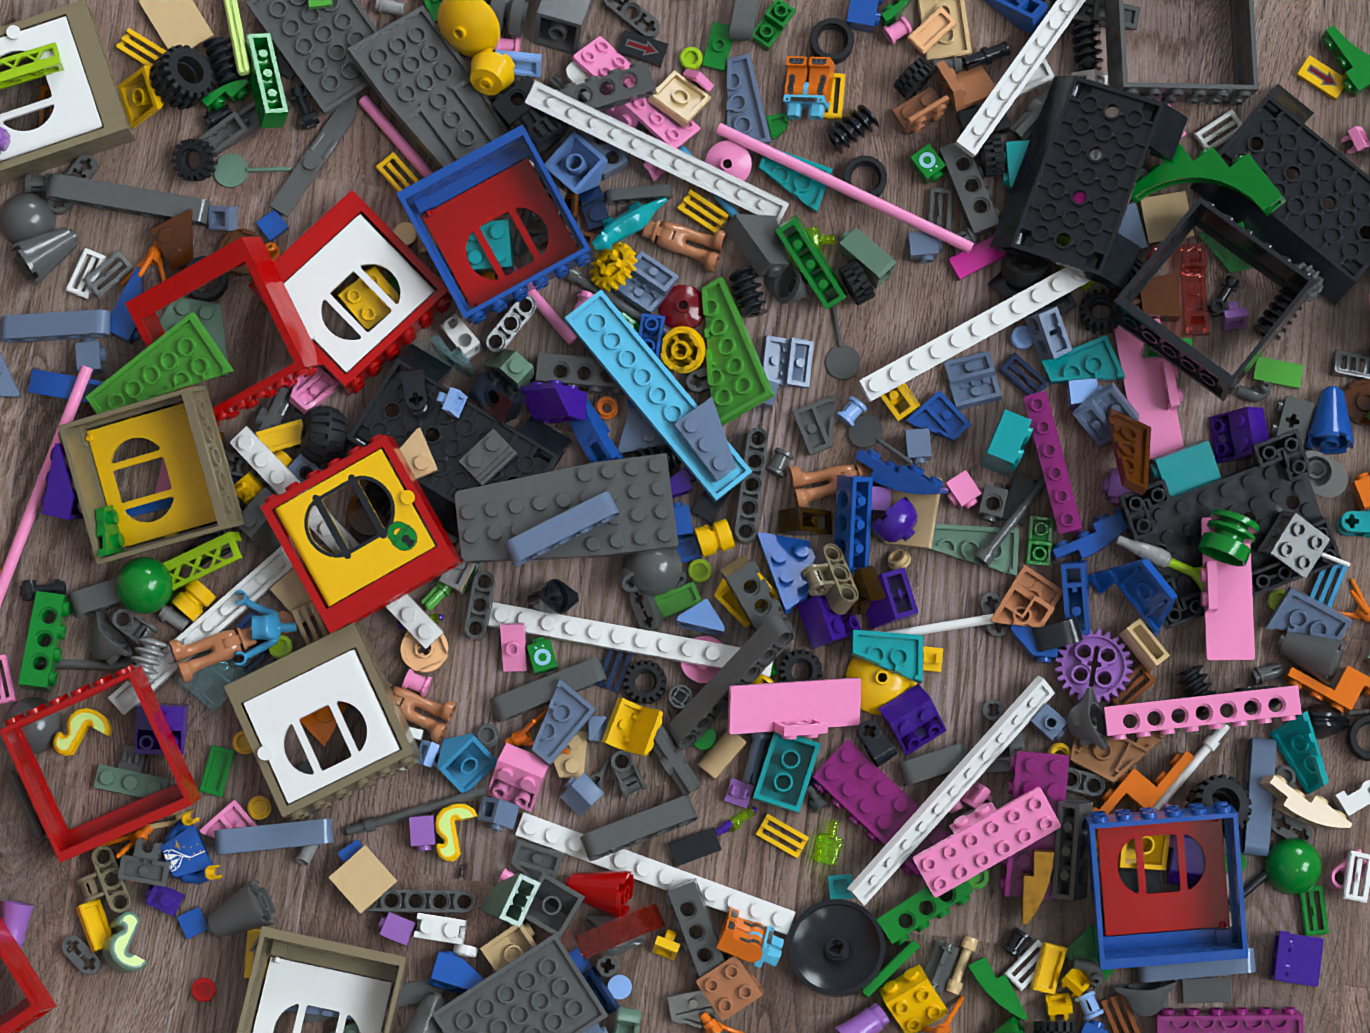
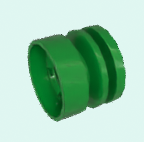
M1213 509L1210 515L1212 520L1207 522V527L1213 532L1203 533L1198 550L1219 562L1244 567L1251 553V549L1244 543L1253 544L1256 538L1254 535H1257L1259 532V525L1239 513L1223 509Z

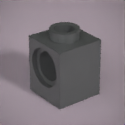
M985 484L977 515L982 517L981 520L990 523L1001 520L1009 490ZM995 500L998 503V509H988L986 501Z

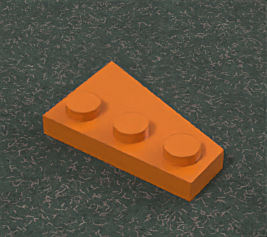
M338 701L337 705L343 715L349 703ZM329 705L300 719V722L324 747H326L338 725Z

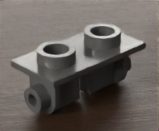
M936 940L924 972L935 991L942 994L959 948Z

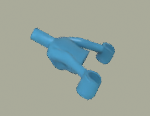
M237 590L235 594L244 595V599L240 602L235 601V604L238 606L246 605L264 614L262 616L252 615V640H267L246 653L238 651L234 654L235 656L244 657L242 663H234L237 667L242 668L247 665L248 659L277 644L281 632H297V623H281L277 611L248 599L247 594L243 590Z

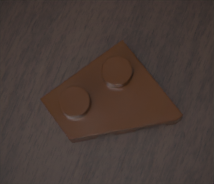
M191 208L150 229L172 271L188 264V262L194 259L193 211Z

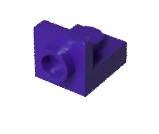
M150 885L145 894L147 899L145 904L175 917L185 895L167 886Z

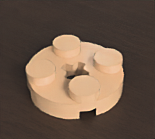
M407 631L400 647L401 656L405 664L418 673H430L439 669L448 657L449 646L444 634L431 645V649L428 650L429 654L424 655L423 653H418L421 643Z

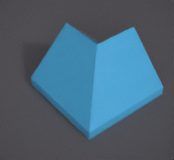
M471 733L443 739L437 768L461 793L470 791L496 766L497 760Z

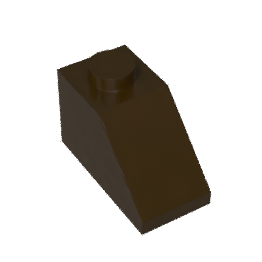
M805 507L778 510L779 534L791 536L832 535L831 511Z

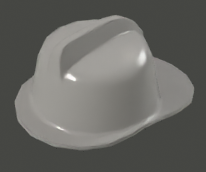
M1315 450L1305 451L1313 473L1308 475L1313 491L1326 498L1340 495L1348 484V475L1345 469L1338 462Z

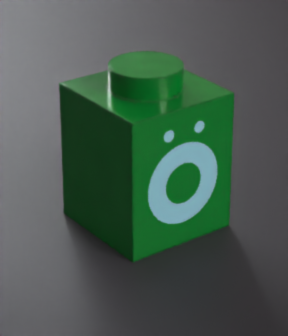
M927 144L909 159L910 166L925 185L930 181L935 183L944 175L943 172L946 165L930 144Z
M544 637L531 640V645H527L535 676L557 670L558 665L550 639L545 640Z

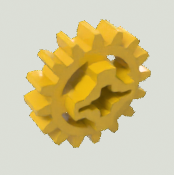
M621 242L613 244L611 250H602L600 255H595L597 260L591 262V265L594 267V269L590 270V274L593 275L591 280L600 289H605L608 292L612 288L618 290L619 284L625 286V280L632 278L630 275L631 271H636V268L633 266V264L638 262L634 257L636 252L626 243L622 244Z

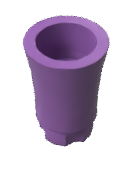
M1 900L0 917L19 947L22 948L35 905Z
M874 1003L870 1008H865L847 1022L835 1027L834 1031L835 1033H879L890 1020L883 1009Z

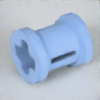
M850 396L848 404L841 412L838 411L836 416L844 424L852 428L855 425L854 421L861 412H865L867 408L857 398Z
M1095 990L1074 998L1076 1002H1079L1085 1015L1083 1017L1084 1021L1104 1013V1010L1100 1009L1095 999Z

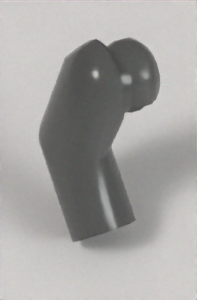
M1267 381L1261 382L1260 385L1252 389L1239 385L1236 396L1257 403L1270 395L1272 386Z

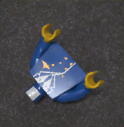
M191 809L182 814L181 819L172 826L164 838L162 851L165 857L159 860L171 862L170 870L174 878H179L183 883L199 885L210 880L221 879L222 875L216 876L215 869L220 867V865H213L197 826L192 825L199 822L200 819L199 817L191 818V812L194 811V809Z

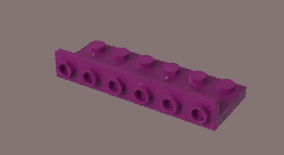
M1043 391L1024 396L1028 418L1032 420L1030 426L1033 428L1032 433L1059 534L1072 532L1073 537H1076L1083 533V528L1047 392Z
M848 739L811 777L814 780L812 785L820 793L823 794L825 791L832 798L829 801L838 810L843 808L849 813L847 818L855 826L861 825L867 830L865 835L873 843L878 841L883 846L892 839L919 809V806ZM937 824L902 863L900 868L908 876L914 875L918 877L921 873L914 863L913 857L950 835Z
M1016 750L1015 756H1011L1010 770L1014 771V778L1008 782V794L1012 795V801L1039 786L1057 817L1058 801L1066 800L1069 755ZM1056 830L1002 860V866L1006 867L1005 876L1000 877V890L1004 891V897H1022V873H1032L1033 849H1052L1055 855ZM1054 858L1049 885L1043 899L1057 900V898H1052Z
M1290 1006L1282 1007V1010H1272L1271 1007H1258L1255 1011H1248L1246 1007H1234L1233 1011H1224L1221 1007H1211L1209 1011H1199V1008L1195 1007L1185 1008V1011H1175L1174 1008H1162L1158 1013L1154 1014L1156 1033H1303V1014L1296 1010V1007Z

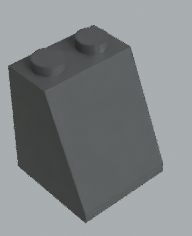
M541 0L536 14L533 43L569 54H576L580 49L594 0Z

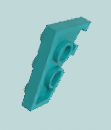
M786 153L830 175L832 173V168ZM763 156L759 170L817 214L827 186Z
M1107 335L1072 348L1073 351L1055 359L1041 360V365L1050 384L1096 378L1097 381L1125 379V374Z
M852 630L851 656L921 684L923 682V635Z
M1308 711L1297 716L1296 720H1290L1270 732L1271 737L1276 740V745L1289 766L1294 770L1307 795L1329 783Z

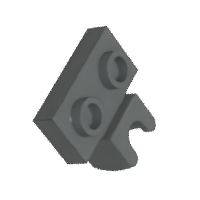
M138 838L135 843L134 854H124L121 857L118 879L166 887L171 862L159 860L161 858L163 842H156L153 845L152 851H147L145 849V839Z

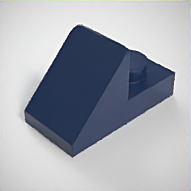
M596 186L579 194V202L589 232L604 228L601 221L609 217L601 188Z

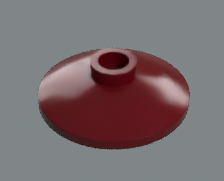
M689 285L674 286L660 304V314L665 316V323L672 329L679 326H687L694 329L700 325L705 317L703 315L701 292ZM685 302L688 307L682 310L679 308L680 303Z

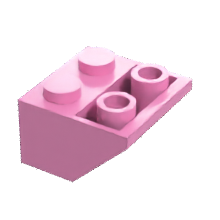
M506 743L497 761L487 795L518 805L519 808L531 812L545 780L549 764L536 754Z

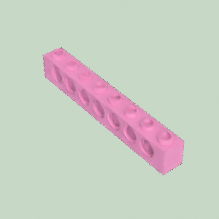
M1298 685L1103 707L1106 736H1112V740L1127 739L1126 734L1136 733V738L1151 736L1150 731L1160 730V735L1174 734L1175 728H1184L1185 732L1199 731V726L1208 725L1209 730L1223 728V723L1229 722L1233 723V727L1248 725L1247 720L1256 719L1257 724L1272 723L1271 718L1281 717V721L1296 720V715L1302 714ZM1272 698L1280 701L1281 707L1277 712H1272L1268 707V703ZM1247 701H1252L1256 704L1257 709L1253 715L1247 714L1244 710V705ZM1223 704H1229L1232 707V714L1228 718L1220 714V707ZM1200 706L1208 710V717L1205 720H1199L1196 717V709ZM1175 709H1180L1184 713V719L1181 723H1176L1172 720L1171 714ZM1150 712H1156L1160 716V722L1156 726L1150 725L1147 721V716ZM1127 714L1133 715L1136 719V724L1133 728H1127L1123 724V718Z

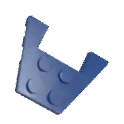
M1148 558L1097 571L1089 576V581L1100 595L1115 583L1145 620V625L1157 637L1177 598V594Z

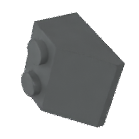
M264 487L242 511L245 524L237 526V528L270 556L281 547V544L260 506L265 504L264 499L273 495Z
M543 872L538 880L541 884L527 911L525 919L552 935L556 933L561 940L585 896Z

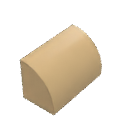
M1140 618L1119 634L1120 638L1148 673L1170 656Z
M727 729L697 766L715 781L745 747L747 742L737 734H729Z

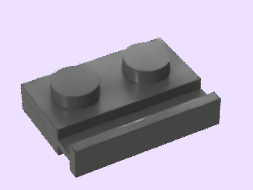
M493 428L459 460V463L481 486H484L518 454Z

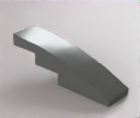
M1043 0V2L1047 3L1048 12L1056 0ZM1085 0L1070 23L1099 22V27L1106 28L1104 0ZM1124 4L1125 30H1137L1140 7Z
M285 96L287 108L289 110L293 106ZM252 101L239 112L234 111L198 139L208 141L210 143L208 146L215 148L212 153H217L218 155L260 130L255 102Z

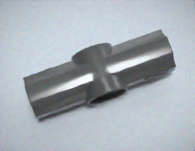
M1050 87L1041 97L1038 96L1031 102L1022 117L1010 128V133L1017 141H1025L1032 136Z
M285 387L278 389V394L269 399L266 407H262L255 420L256 426L253 429L255 434L258 431L284 424L285 415L291 405L289 399L292 391L287 388L285 389Z
M661 725L654 737L652 749L659 757L658 761L669 777L673 778L683 795H689L700 788L702 784L688 765L689 761L678 745L674 744Z

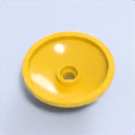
M443 0L437 12L438 26L443 37L458 53L473 58L482 49L493 48L494 50L500 40V25L494 11L484 0Z
M853 657L850 661L845 678L858 677L861 679L860 709L881 716L878 708L917 685L912 680L856 657ZM885 674L887 680L885 682H880L878 680V675Z

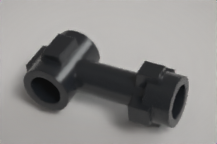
M302 85L290 89V98L292 102H297L302 114L298 116L302 129L307 128L310 130L317 127L316 125L320 121L315 110L310 112L305 99L308 96L306 89Z
M1227 275L1226 279L1222 280L1221 285L1224 287L1216 300L1210 301L1207 306L1209 316L1213 318L1223 316V311L1226 310L1225 302L1231 292L1236 293L1239 288L1240 281L1237 278Z
M54 579L53 584L36 585V580L22 581V586H20V596H22L23 601H34L36 591L66 595V582Z

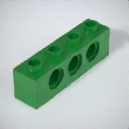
M270 33L247 34L245 44L251 69L248 76L260 128L284 127L288 108Z
M796 214L778 225L775 230L825 309L827 310L846 298V290L798 215Z
M36 591L18 683L22 689L51 693L52 686L57 684L58 673L55 672L56 663L61 662L62 649H60L61 640L65 639L67 627L64 626L65 617H69L71 611V603L63 594ZM50 614H55V621L51 624H46V617ZM50 637L52 639L49 646L41 647V641L44 638ZM42 660L47 661V666L43 670H36L38 662Z
M967 881L950 890L952 898L949 902L942 901L939 896L935 898L927 886L876 919L890 945L895 942L898 946L910 939L908 934L916 929L918 933L930 926L928 921L936 916L939 920L950 913L948 908L953 904L957 903L958 906H961L970 900L969 894L973 890ZM926 901L930 903L932 910L929 915H923L919 911V904ZM906 914L911 918L912 922L909 928H903L899 925L898 920L901 915Z

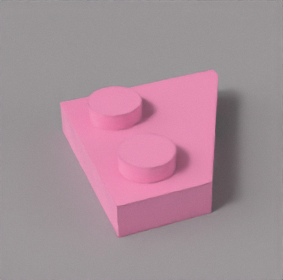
M320 367L316 368L318 372L312 376L298 378V383L292 389L289 402L304 415L310 408L319 406L339 388V383Z
M234 799L199 831L202 834L215 838V830L258 825L238 801Z

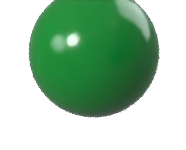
M150 557L135 558L127 562L120 569L115 583L116 594L122 605L128 610L137 614H151L162 609L170 600L173 593L172 576L167 567L157 559Z
M1284 838L1269 848L1268 856L1264 858L1263 868L1265 869L1269 884L1274 889L1286 895H1299L1306 893L1317 884L1322 872V862L1318 851L1307 841L1300 838Z

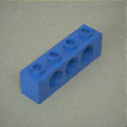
M837 475L834 544L843 552L850 573H855L856 568L869 566L873 477Z

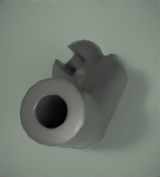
M1079 957L1074 958L1073 969L1085 971L1093 986H1100L1103 983L1104 974L1097 962Z

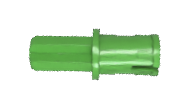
M435 582V587L422 599V605L430 611L433 610L445 596L448 597L450 595L449 592L453 588L441 582Z

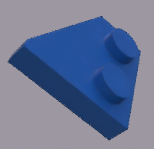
M940 390L906 419L909 425L920 429L929 428L930 433L951 441H955L972 425Z

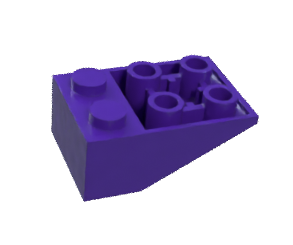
M55 443V447L52 448L50 454L51 467L46 475V493L41 501V506L43 507L42 514L66 520L84 518L78 509L79 499L77 492L72 487V474L65 462L66 453L64 446L61 443Z

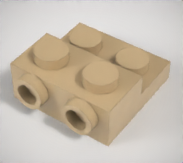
M528 922L524 925L521 924L520 928L513 925L480 949L493 969L498 971L537 945L532 938L535 933Z

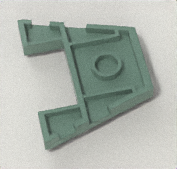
M182 297L168 306L160 320L165 333L189 313H195L228 361L221 304ZM230 373L222 375L221 377L230 378Z

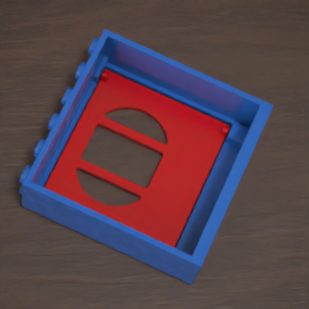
M523 124L396 193L468 324L472 322L474 325L481 323L486 319L485 315L493 311L495 314L507 308V303L513 300L519 302L528 297L527 292L535 288L537 291L549 285V280L555 277L561 279L570 274L569 270L575 266L581 268L591 262L590 258L593 257L586 239ZM529 156L553 199L549 198L545 188L543 187L539 177L537 176L534 168L532 167L528 159ZM517 208L534 212L545 223L548 231V245L543 255H540L516 211ZM559 211L581 250L578 251L574 241L572 240L568 230L566 229L563 221L561 220L558 214ZM506 213L511 215L534 257L532 263L508 276L504 274L480 229L485 224ZM421 215L426 225L428 226L432 236L434 237L438 247L440 248L445 260L447 261L451 271L453 272L457 282L459 283L463 293L465 294L469 304L471 305V310L468 307L464 297L462 296L445 262L443 261L439 251L437 250L433 240L431 239L426 227L424 226L420 218ZM472 233L476 235L498 276V280H491L480 276L469 264L466 249Z
M1218 801L1213 803V806L1203 807L1202 803L1189 804L1188 808L1168 805L1164 806V810L1155 811L1154 807H1143L1139 809L1140 812L1119 809L1115 810V814H1105V811L1091 812V816H1085L1096 960L1101 970L1248 958L1238 812L1231 804L1228 805L1227 801ZM1223 818H1224V830H1225V843H1226V856H1227V869H1228V883H1229V896H1230V909H1231V922H1232V926H1230V921H1229L1228 894H1227V881H1226V868H1225V855H1224V842H1223V828H1222V819H1223ZM1095 829H1097L1100 872H1098ZM1175 834L1180 890L1147 893L1142 838L1144 836ZM1185 834L1198 842L1205 858L1202 876L1191 888H1188ZM1131 839L1135 840L1138 877L1137 893L1130 890L1122 882L1118 873L1119 854L1124 845ZM1100 887H1102L1103 912L1106 936H1103Z

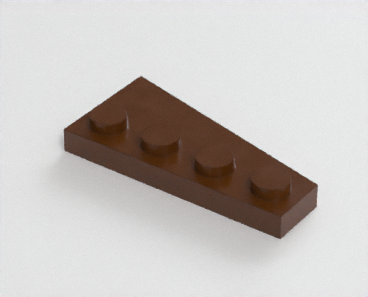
M1110 408L1106 412V419L1121 485L1130 491L1143 495L1148 489L1151 427Z

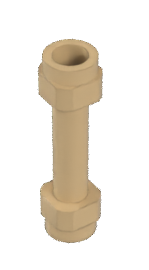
M964 936L960 946L963 949L953 977L948 980L945 991L959 995L963 986L961 980L971 952H975L978 943L977 939Z

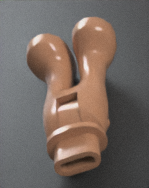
M651 220L644 228L642 237L651 239V243H656L666 250L693 258L701 262L705 270L714 273L720 258V254L717 252L721 253L723 250L727 231L718 230L714 235H709L677 223ZM686 241L695 242L717 252L707 251L704 249H699L686 244Z
M859 463L855 467L854 465H838L814 472H802L798 466L789 467L790 483L792 489H794L793 496L796 507L805 508L810 501L836 495L837 475L870 477L872 474L870 467L867 465L860 466ZM829 481L827 485L807 489L801 488L806 485Z
M238 627L236 631L234 629L222 631L191 644H182L177 639L169 641L175 663H178L177 669L184 684L190 682L196 672L235 657L234 654L236 652L248 651L247 647L257 644L256 640H252L251 627L241 630ZM206 650H212L210 654L205 655L203 657L192 659L190 661L181 662L198 653L204 652Z
M389 683L406 721L427 730L430 733L431 741L439 744L448 729V725L416 712L414 708L425 710L450 723L455 714L457 703L447 701L444 704H439L408 689L398 686L393 687ZM374 689L375 695H376V697H377V699H378V701H379L381 707H383L382 704H381V701H380V699H379V697H378V695H377V693H376V690Z

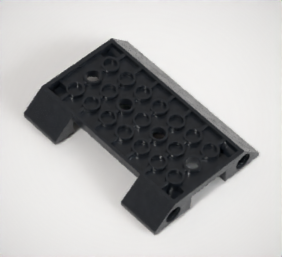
M1076 75L1055 76L990 248L1032 262L1039 258L1077 270L1079 277L1123 291L1127 285L1140 246L1119 234L1118 231L1149 151L1151 156L1172 162L1188 118L1164 102ZM1109 107H1116L1119 110L1115 117H1109L1105 112ZM1093 150H1100L1103 156L1098 160H1093L1089 154ZM1076 193H1084L1087 196L1086 200L1082 203L1075 202L1073 197ZM1065 235L1071 241L1067 246H1060L1057 243V239Z
M1277 84L1219 150L1218 154L1230 168L1236 158L1249 153L1286 202L1267 216L1254 202L1224 186L1193 183L1190 188L1204 200L1212 202L1218 211L1230 215L1235 220V223L1244 222L1245 228L1251 230L1257 239L1269 243L1274 248V251L1281 256L1284 255L1290 258L1294 265L1304 262L1307 267L1312 265L1313 270L1320 271L1318 276L1324 279L1322 282L1323 289L1320 294L1336 306L1370 266V239H1363L1359 234L1361 228L1370 230V176L1306 126L1305 123L1314 112ZM1250 140H1259L1262 148L1260 150L1252 149L1249 144ZM1295 169L1298 173V178L1295 180L1289 179L1286 175V170ZM1323 199H1332L1335 207L1330 210L1326 209L1323 206Z
M411 343L396 359L347 436L340 459L348 457V452L357 446L362 448L369 445V440L379 434L393 437L398 447L401 448L417 428H421L439 471L417 479L443 528L459 537L455 493L460 490L481 486L459 463V460L493 428L518 455L486 485L508 481L512 478L517 479L554 471L572 440L543 422L534 420L532 416L517 431L507 424L500 423L492 415L467 400L459 419L450 416L442 409L443 405H441V402L436 401L439 392L448 394L449 389L442 386V383L452 367ZM423 367L427 386L428 409L422 415H413L408 411L399 371ZM419 398L414 399V405L419 406ZM390 405L397 406L399 408L398 415L395 417L387 416V407ZM432 429L437 430L440 434L438 440L434 442L426 439L427 432ZM383 448L382 450L389 461L390 459ZM365 480L370 484L381 488L378 484L369 480ZM413 502L412 504H413L414 508H415L416 511L419 513L417 507L415 506V504H414V502Z
M1298 429L1252 445L1253 466L1170 497L1165 479L1148 484V489L1143 495L1134 491L1119 495L1121 517L1129 539L1156 547L1162 545L1173 559L1194 568L1203 566L1202 552L1198 550L1200 543L1198 533L1201 530L1202 518H1211L1210 515L1213 509L1228 510L1241 515L1251 512L1253 521L1260 527L1257 535H1254L1256 538L1255 542L1250 544L1253 597L1302 578L1278 559L1263 556L1257 551L1281 511L1297 513L1329 537L1330 540L1323 553L1341 559L1328 518L1323 517L1308 476L1313 473ZM1294 495L1297 499V504L1293 508H1288L1286 506V499ZM1135 555L1136 561L1142 559V558L1138 557L1137 555ZM1320 556L1309 575L1339 563ZM1154 566L1177 594V598L1163 623L1164 628L1167 630L1204 616V606H1201L1202 591L1190 576L1170 567L1160 568Z

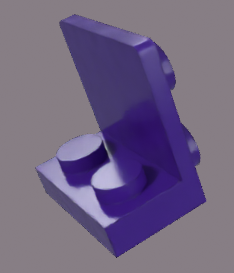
M1276 931L1269 980L1318 986L1323 938Z

